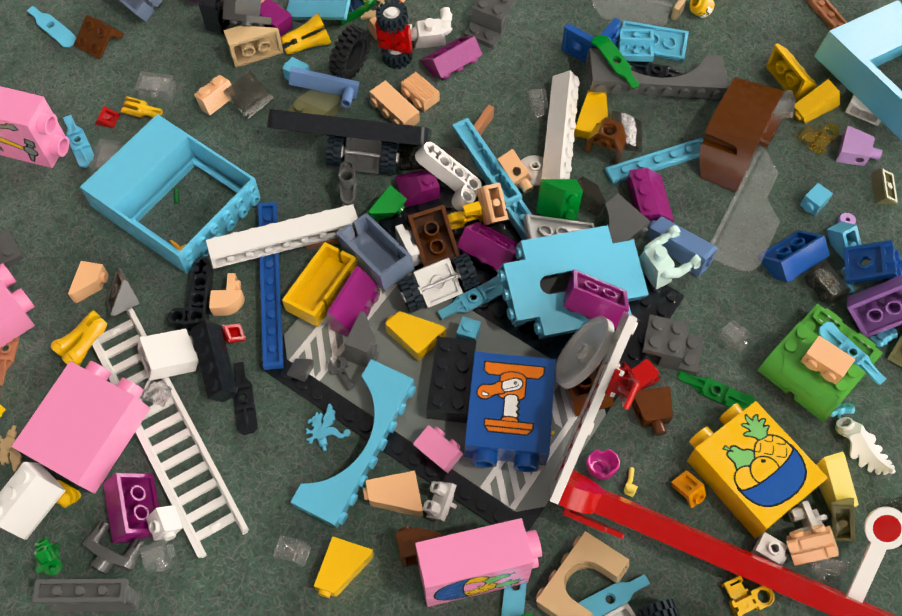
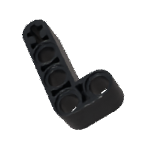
M198 257L193 262L188 308H174L168 314V319L175 330L186 329L191 331L193 327L201 322L209 321L210 294L214 272L210 261L206 257Z

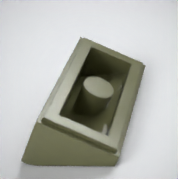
M882 168L871 173L875 204L897 205L894 174Z
M854 498L831 502L832 533L835 541L855 542Z

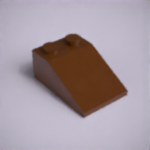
M444 205L407 216L410 231L418 247L423 267L445 258H449L452 262V258L460 255Z
M600 364L580 384L572 388H565L575 417L579 416L600 369ZM605 394L599 410L614 406L613 397Z
M411 526L400 528L399 532H395L402 568L418 564L415 543L447 536L448 534L418 527L412 528Z

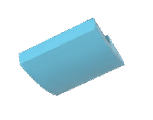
M621 28L619 33V51L627 61L653 62V29Z

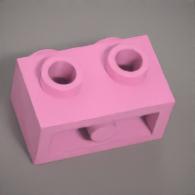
M428 425L413 445L448 473L463 455L459 450L461 446L453 439L450 441L445 439L444 435L446 433L437 426L433 429Z

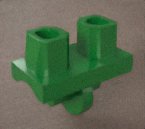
M45 537L35 543L37 549L34 551L36 558L35 570L38 574L44 571L47 575H56L62 570L63 565L60 559V546L58 543L52 545L48 537Z

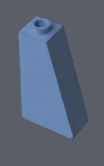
M662 216L657 221L653 220L649 224V232L646 237L652 241L661 234H666L670 227L677 226L681 231L679 232L680 236L671 237L662 246L681 265L690 262L697 254L701 258V265L697 269L692 267L690 272L698 278L710 266L718 248Z

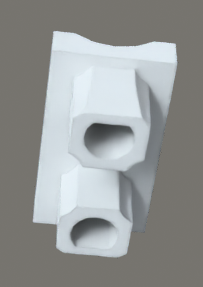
M439 481L431 483L430 492L434 493L433 499L427 500L423 506V510L427 513V518L445 522L449 509L456 510L457 505L452 503L457 485Z
M808 501L800 503L796 508L788 512L792 522L802 521L804 527L800 529L803 532L810 531L813 526L823 524L824 521L828 520L827 515H819L817 509L812 510Z

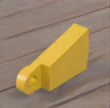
M588 90L574 129V136L588 139L595 125L600 123L605 117L608 118L606 93L589 92Z

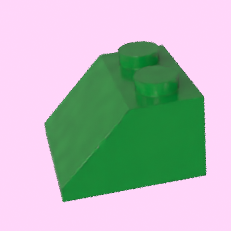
M541 179L535 212L544 217L576 221L583 189L576 179Z

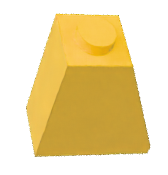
M829 79L793 105L794 117L806 124L840 106V91Z
M401 311L391 315L385 323L386 332L418 362L436 346L437 336L446 337V328L444 326Z
M332 536L314 584V588L318 591L317 594L325 598H330V596L337 597L373 559V549Z

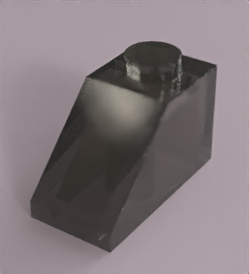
M582 176L577 180L583 189L580 207L598 217L605 199L599 186Z

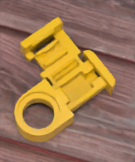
M479 201L463 205V212L461 210L447 215L452 230L464 227V224L468 221L479 219L480 222L483 221V213Z
M741 576L721 584L727 590L730 598H733V600L729 601V605L735 616H742L755 608L757 611L774 602L775 597L771 589L761 586L749 591L748 588H744ZM739 580V583L730 586L731 584H733V583H735V582H737V581ZM760 590H764L768 594V601L766 603H762L758 599V592Z

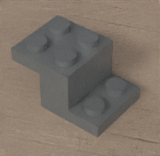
M221 0L224 1L223 19L230 20L231 24H240L241 21V25L252 26V23L257 27H264V24L271 25L272 18L260 16L261 0Z
M477 0L472 7V22L464 32V37L475 36L477 43L494 49L508 27L509 12L515 5L516 0Z
M650 315L642 353L659 356V367L697 375L703 338L687 334L689 323Z

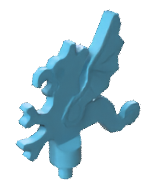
M328 404L324 417L322 413L319 415L316 412L315 416L308 420V424L313 423V430L310 431L306 428V434H313L311 438L306 440L312 444L314 439L317 438L319 447H322L323 451H327V436L335 435L341 439L351 434L349 429H345L343 434H341L336 428L330 427L336 419L334 416L336 411L333 410L331 404Z

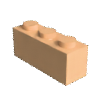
M386 80L369 91L371 105L374 108H378L384 118L390 119L392 123L415 126L420 122L419 111Z

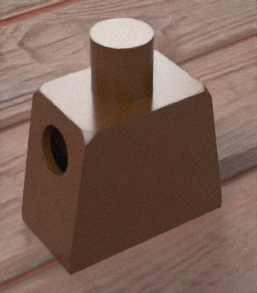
M670 386L637 391L631 405L641 427L652 426L655 436L666 434L664 424H669L673 418Z

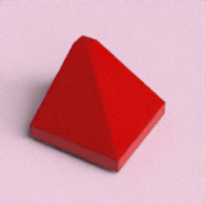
M103 106L95 125L114 128L120 114Z
M240 324L222 325L224 340L227 343L246 341Z

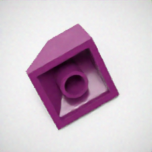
M427 169L395 177L400 194L407 199L404 203L405 208L440 199V186L437 178Z

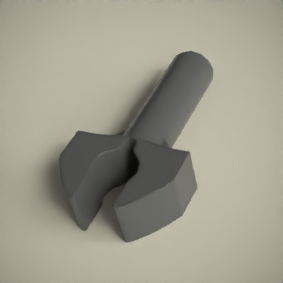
M337 356L340 368L335 367L330 359L328 370L331 376L334 374L339 375L346 389L352 390L354 385L345 371L349 367L346 359Z

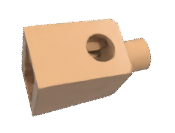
M513 149L498 158L517 189L521 188L524 194L533 189L530 183L532 178Z

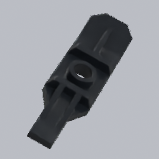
M627 61L632 71L646 76L670 78L687 74L672 69L669 65L663 66L650 62Z
M244 362L234 363L235 382L239 394L234 396L233 399L237 431L242 435L254 433L258 429L252 383L246 378ZM241 395H247L245 400H240Z

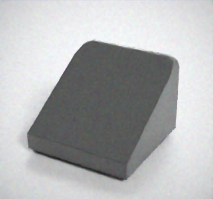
M296 358L287 375L305 382L314 367V360Z

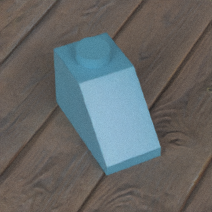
M841 221L827 229L831 246L843 260L845 247L862 245L858 228L855 224Z

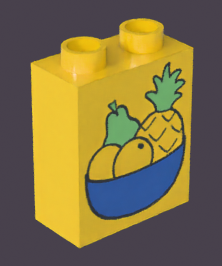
M757 401L745 410L738 403L734 404L719 418L724 424L722 428L713 433L706 426L694 435L689 441L694 450L687 460L691 467L755 539L828 478Z

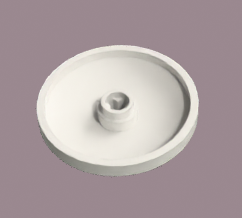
M597 316L586 322L570 338L556 362L555 382L566 389L572 388L584 381L597 368L606 355L614 336V325L609 319L604 316Z

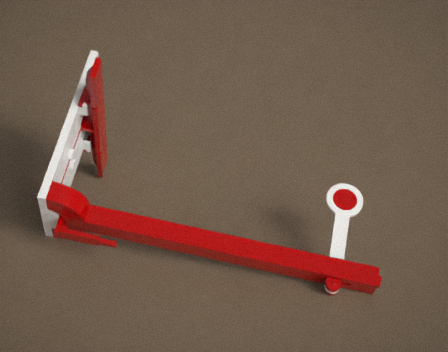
M624 311L614 333L612 343L603 359L551 481L550 501L564 507L563 515L599 531L609 533L620 539H623L625 535L623 532L581 513L601 515L831 616H895L893 613L863 601L886 550L902 545V513L895 508L879 507L870 512L866 517L864 532L870 543L846 594L602 489L600 485L590 478L573 470L585 440L593 430L595 424L593 422L605 394L611 397L618 394L623 408L629 410L640 386V382L629 365L623 361L621 365L619 364L630 335L634 334L638 324L635 316Z

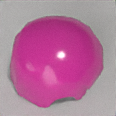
M597 449L587 457L586 461L589 474L599 480H607L614 476L620 465L618 455L611 449L606 451H599Z

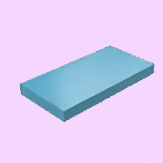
M289 0L287 11L291 14L292 20H309L317 13H319L321 20H346L351 0Z
M623 20L621 28L653 29L655 58L678 62L684 61L689 31Z

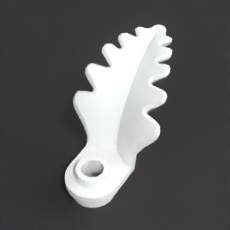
M849 417L837 420L836 432L850 440V457L852 459L859 458V467L862 468L868 464L867 471L872 472L875 469L877 475L883 472V475L896 472L895 466L891 465L892 462L885 460L888 456L880 454L883 450L882 447L874 444L876 441L875 435L868 433L862 424L853 421Z

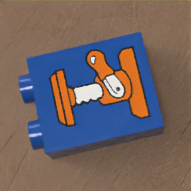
M475 351L464 457L472 458L474 466L494 468L497 466V461L514 462L513 468L521 472H536L539 470V465L546 466L550 454L556 359Z

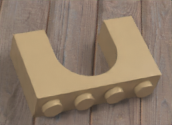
M585 531L582 536H578L573 543L574 548L571 552H567L561 560L562 565L559 569L551 573L547 586L545 588L542 587L536 595L538 608L549 616H593L591 611L574 601L566 592V584L569 577L580 569L589 568L597 570L618 584L629 568V559Z

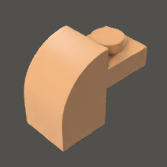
M235 273L227 274L226 290H211L209 308L213 316L231 315L237 312L244 304L245 297L241 290V281L237 279Z

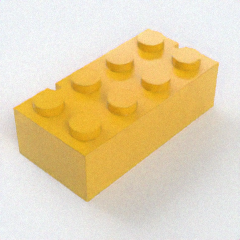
M324 242L282 299L285 310L319 327L327 315L326 310H329L353 270L358 266L357 257L345 251L340 253L338 248Z

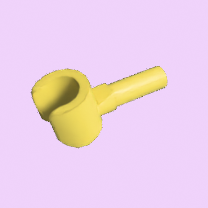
M633 467L629 468L627 483L623 491L631 497L634 496L638 486L632 484L634 477Z

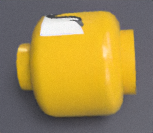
M690 0L689 7L690 11L696 16L706 18L712 13L715 4L713 0Z

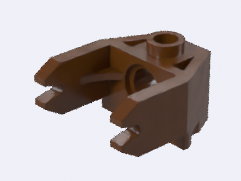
M607 117L602 119L593 128L587 140L585 152L590 153L595 143L603 148L616 151L614 163L619 164L628 137L623 123Z

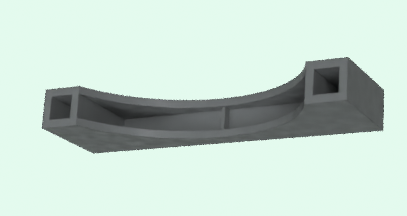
M589 48L586 57L589 92L722 99L728 89L723 56L706 55L697 68L677 77H651L631 70L632 75L640 84L639 87L634 89L621 76L614 73V70L597 48Z
M616 194L605 203L603 215L609 228L612 243L634 240L636 243L638 238H643L647 235L650 221L620 194ZM572 271L543 277L540 281L542 291L546 294L565 292Z

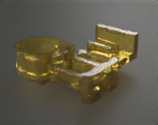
M828 123L819 133L811 130L812 127L807 125L797 140L803 139L809 144L812 143L809 148L817 154L823 155L827 151L825 147L828 143L831 144L838 136V126ZM826 129L832 130L834 135H829Z

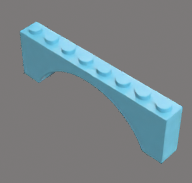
M372 359L362 374L363 382L372 395L375 412L372 433L366 447L348 468L336 476L316 483L300 484L290 502L294 507L337 529L339 525L345 523L348 517L346 512L357 501L359 488L365 486L370 468L373 469L378 461L377 455L379 451L385 449L389 433H393L397 426L396 420L398 416L403 415L407 407L405 403L409 397H413L416 391L413 378Z

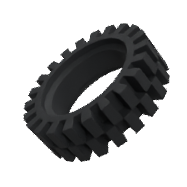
M350 25V27L347 26L346 30L342 31V35L339 34L338 42L335 41L334 45L336 46L331 50L333 54L329 57L331 59L329 61V70L333 75L352 80V77L356 76V72L359 73L360 67L364 66L363 61L367 60L368 49L371 47V44H369L371 42V35L368 31L356 25Z

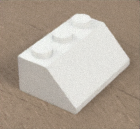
M23 462L0 491V527L24 540L29 538L65 492L61 484L41 463Z

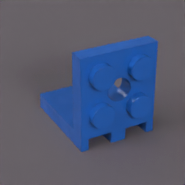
M614 18L600 34L607 36L615 46L618 44L617 37L621 31V28H619L621 20ZM568 23L564 27L561 50L586 63L589 48H596L592 44L594 37Z
M892 240L844 248L846 281L848 284L886 278L890 280L902 275V259L900 258L899 250H895ZM863 260H871V263L867 266L860 265Z

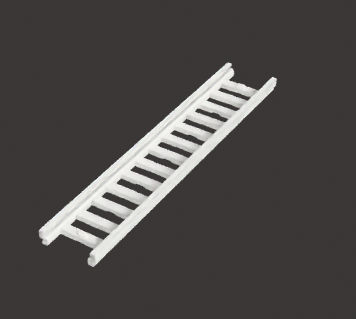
M133 308L126 310L130 320L104 332L92 344L102 366L112 373L109 377L110 382L116 386L120 382L116 374L142 362L139 353L114 366L109 361L110 358L137 345L139 337L147 336ZM135 327L138 335L104 351L102 343ZM144 369L127 378V380L137 384L148 378ZM165 377L144 389L138 398L142 401L165 388L170 394L169 397L150 406V410L143 420L175 404L178 412L145 430L140 424L136 434L172 506L175 505L181 524L197 557L204 558L207 554L200 542L201 540L235 521L243 535L248 533L249 529L170 378ZM181 420L184 421L186 429L154 446L151 445L148 438ZM190 436L193 438L195 445L162 463L160 462L157 454ZM198 453L201 454L204 460L202 463L169 480L165 471ZM209 469L213 477L212 479L180 497L177 496L174 490L175 487ZM218 486L222 494L220 497L186 514L183 508L184 504ZM227 504L231 511L230 514L195 532L191 524L192 522Z

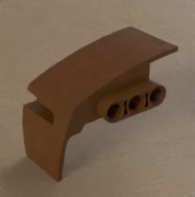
M737 77L733 79L705 130V139L700 148V174L702 179L738 192L758 146L768 148L777 132L782 119L773 115L784 94L783 90Z

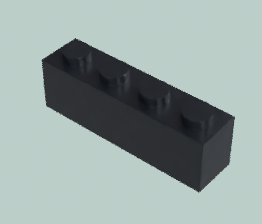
M205 320L191 329L208 399L225 402L239 393L221 325Z

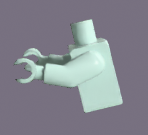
M675 225L670 227L666 234L663 233L648 243L639 257L642 271L655 290L671 283L673 278L682 277L691 271L692 267L697 269L701 265V258L696 254L690 262L674 268L673 260L668 255L667 249L662 245L668 242V239L671 237L680 236L679 232L681 231Z

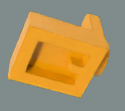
M687 470L671 482L672 487L687 499L688 506L691 508L696 504H700L706 497L704 484Z

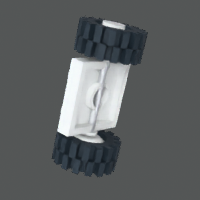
M464 253L452 258V264L449 258H445L414 271L413 274L416 282L411 275L397 281L408 311L412 313L424 308V301L427 308L462 294L460 285L464 290L479 285V278L477 277L478 274L475 271L473 262L468 254Z

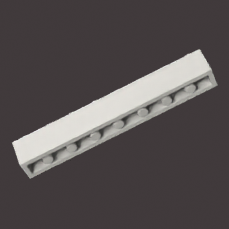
M571 70L552 77L541 179H570L574 128L576 127L578 86L580 85L579 78Z
M353 204L344 205L315 214H307L278 223H270L241 232L213 237L206 240L213 269L338 238L336 233L349 224L352 225L355 234L353 221L358 219Z

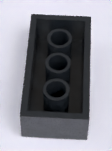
M437 336L426 408L427 419L467 423L476 341Z

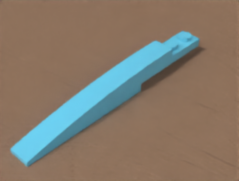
M466 118L453 124L452 127L486 185L501 184L506 206L505 210L507 211L509 221L521 239L527 240L523 218L525 214L532 215V213L523 202L522 194L470 120Z

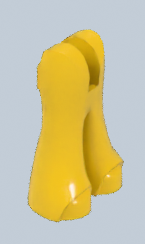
M319 13L315 14L302 26L281 37L282 44L289 43L292 40L296 43L284 49L287 55L315 46L332 44L326 29L302 39L303 36L325 27Z
M92 311L69 334L54 340L51 343V348L62 356V360L67 365L71 361L80 366L94 341L104 333L107 322L96 311Z

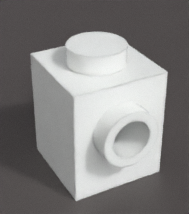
M175 505L156 508L146 517L149 531L152 533L154 541H170L183 528Z
M764 532L759 537L751 553L783 565L788 556L785 553L788 546Z

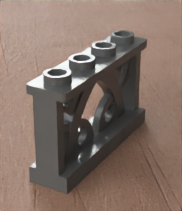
M36 579L32 603L45 604L50 607L49 610L51 612H137L141 591L131 588L128 585V579Z

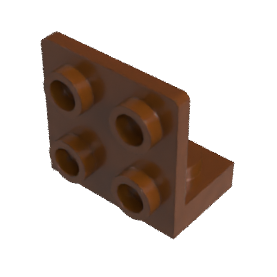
M86 15L74 46L97 59H101L110 38L114 39V37L121 39L124 33L97 18Z

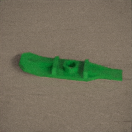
M605 35L594 37L592 44L600 51L603 58L606 59L614 70V73L621 76L632 89L639 87L640 84L631 73L630 64L615 44Z
M680 371L677 380L693 386L698 394L729 408L738 403L745 410L756 401L752 395L739 392L708 377H696ZM713 388H719L720 393H715Z

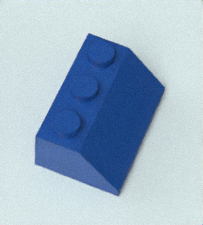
M798 230L756 257L775 279L790 282L799 274L807 272L815 264L821 263L830 254L824 235Z

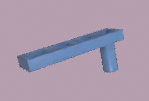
M291 67L289 85L342 96L341 106L344 108H349L352 99L357 98L358 81Z

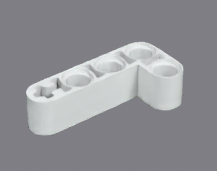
M426 142L415 153L416 161L455 191L452 205L458 211L463 210V205L473 203L476 199V189L481 187L480 180L432 142Z

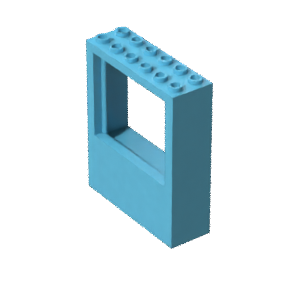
M897 0L830 30L814 57L902 140V91L877 68L902 55V3Z
M158 114L80 186L92 208L186 274L192 270L195 259L209 255L206 240L224 236L229 231H232L236 223L243 219L248 211L259 203L261 198L254 177ZM195 166H198L237 194L179 251L139 223V221Z

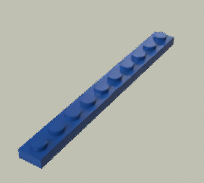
M277 202L258 203L259 227L270 223H278ZM279 253L260 257L264 370L284 368Z

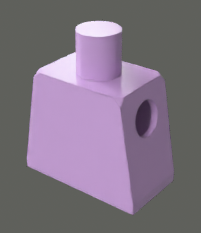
M847 126L841 138L836 162L865 166L869 158L879 160L883 150L873 147L874 136Z

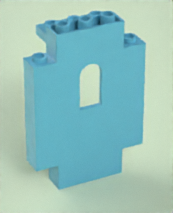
M608 225L522 240L515 248L516 257L520 261L504 263L498 270V279L504 288L502 290L503 299L508 305L507 316L509 320H511L512 325L515 327L535 320L534 331L538 334L539 339L576 332L590 320L584 315L570 312L564 307L565 292L555 294L543 292L540 287V281L545 276L571 272L575 269L626 290L628 302L640 300L649 295L634 240L612 243Z

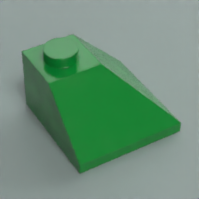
M390 185L366 213L375 221L391 218L395 214L399 215L404 210L405 206L403 204L407 199Z

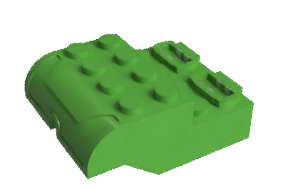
M817 304L773 350L757 371L786 394L792 392L795 395L794 400L820 421L824 422L866 372L852 363L844 377L835 385L825 380L820 375L821 372L810 370L805 364L800 362L819 336L818 328L825 322H833L842 334L869 356L872 364L877 361L883 352L876 348V344L860 332L859 334L844 324L842 322L843 319L828 308L824 309ZM849 350L851 355H856L854 351Z

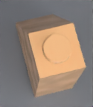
M415 471L366 480L367 487L363 488L365 500H369L370 506L417 517L423 516Z

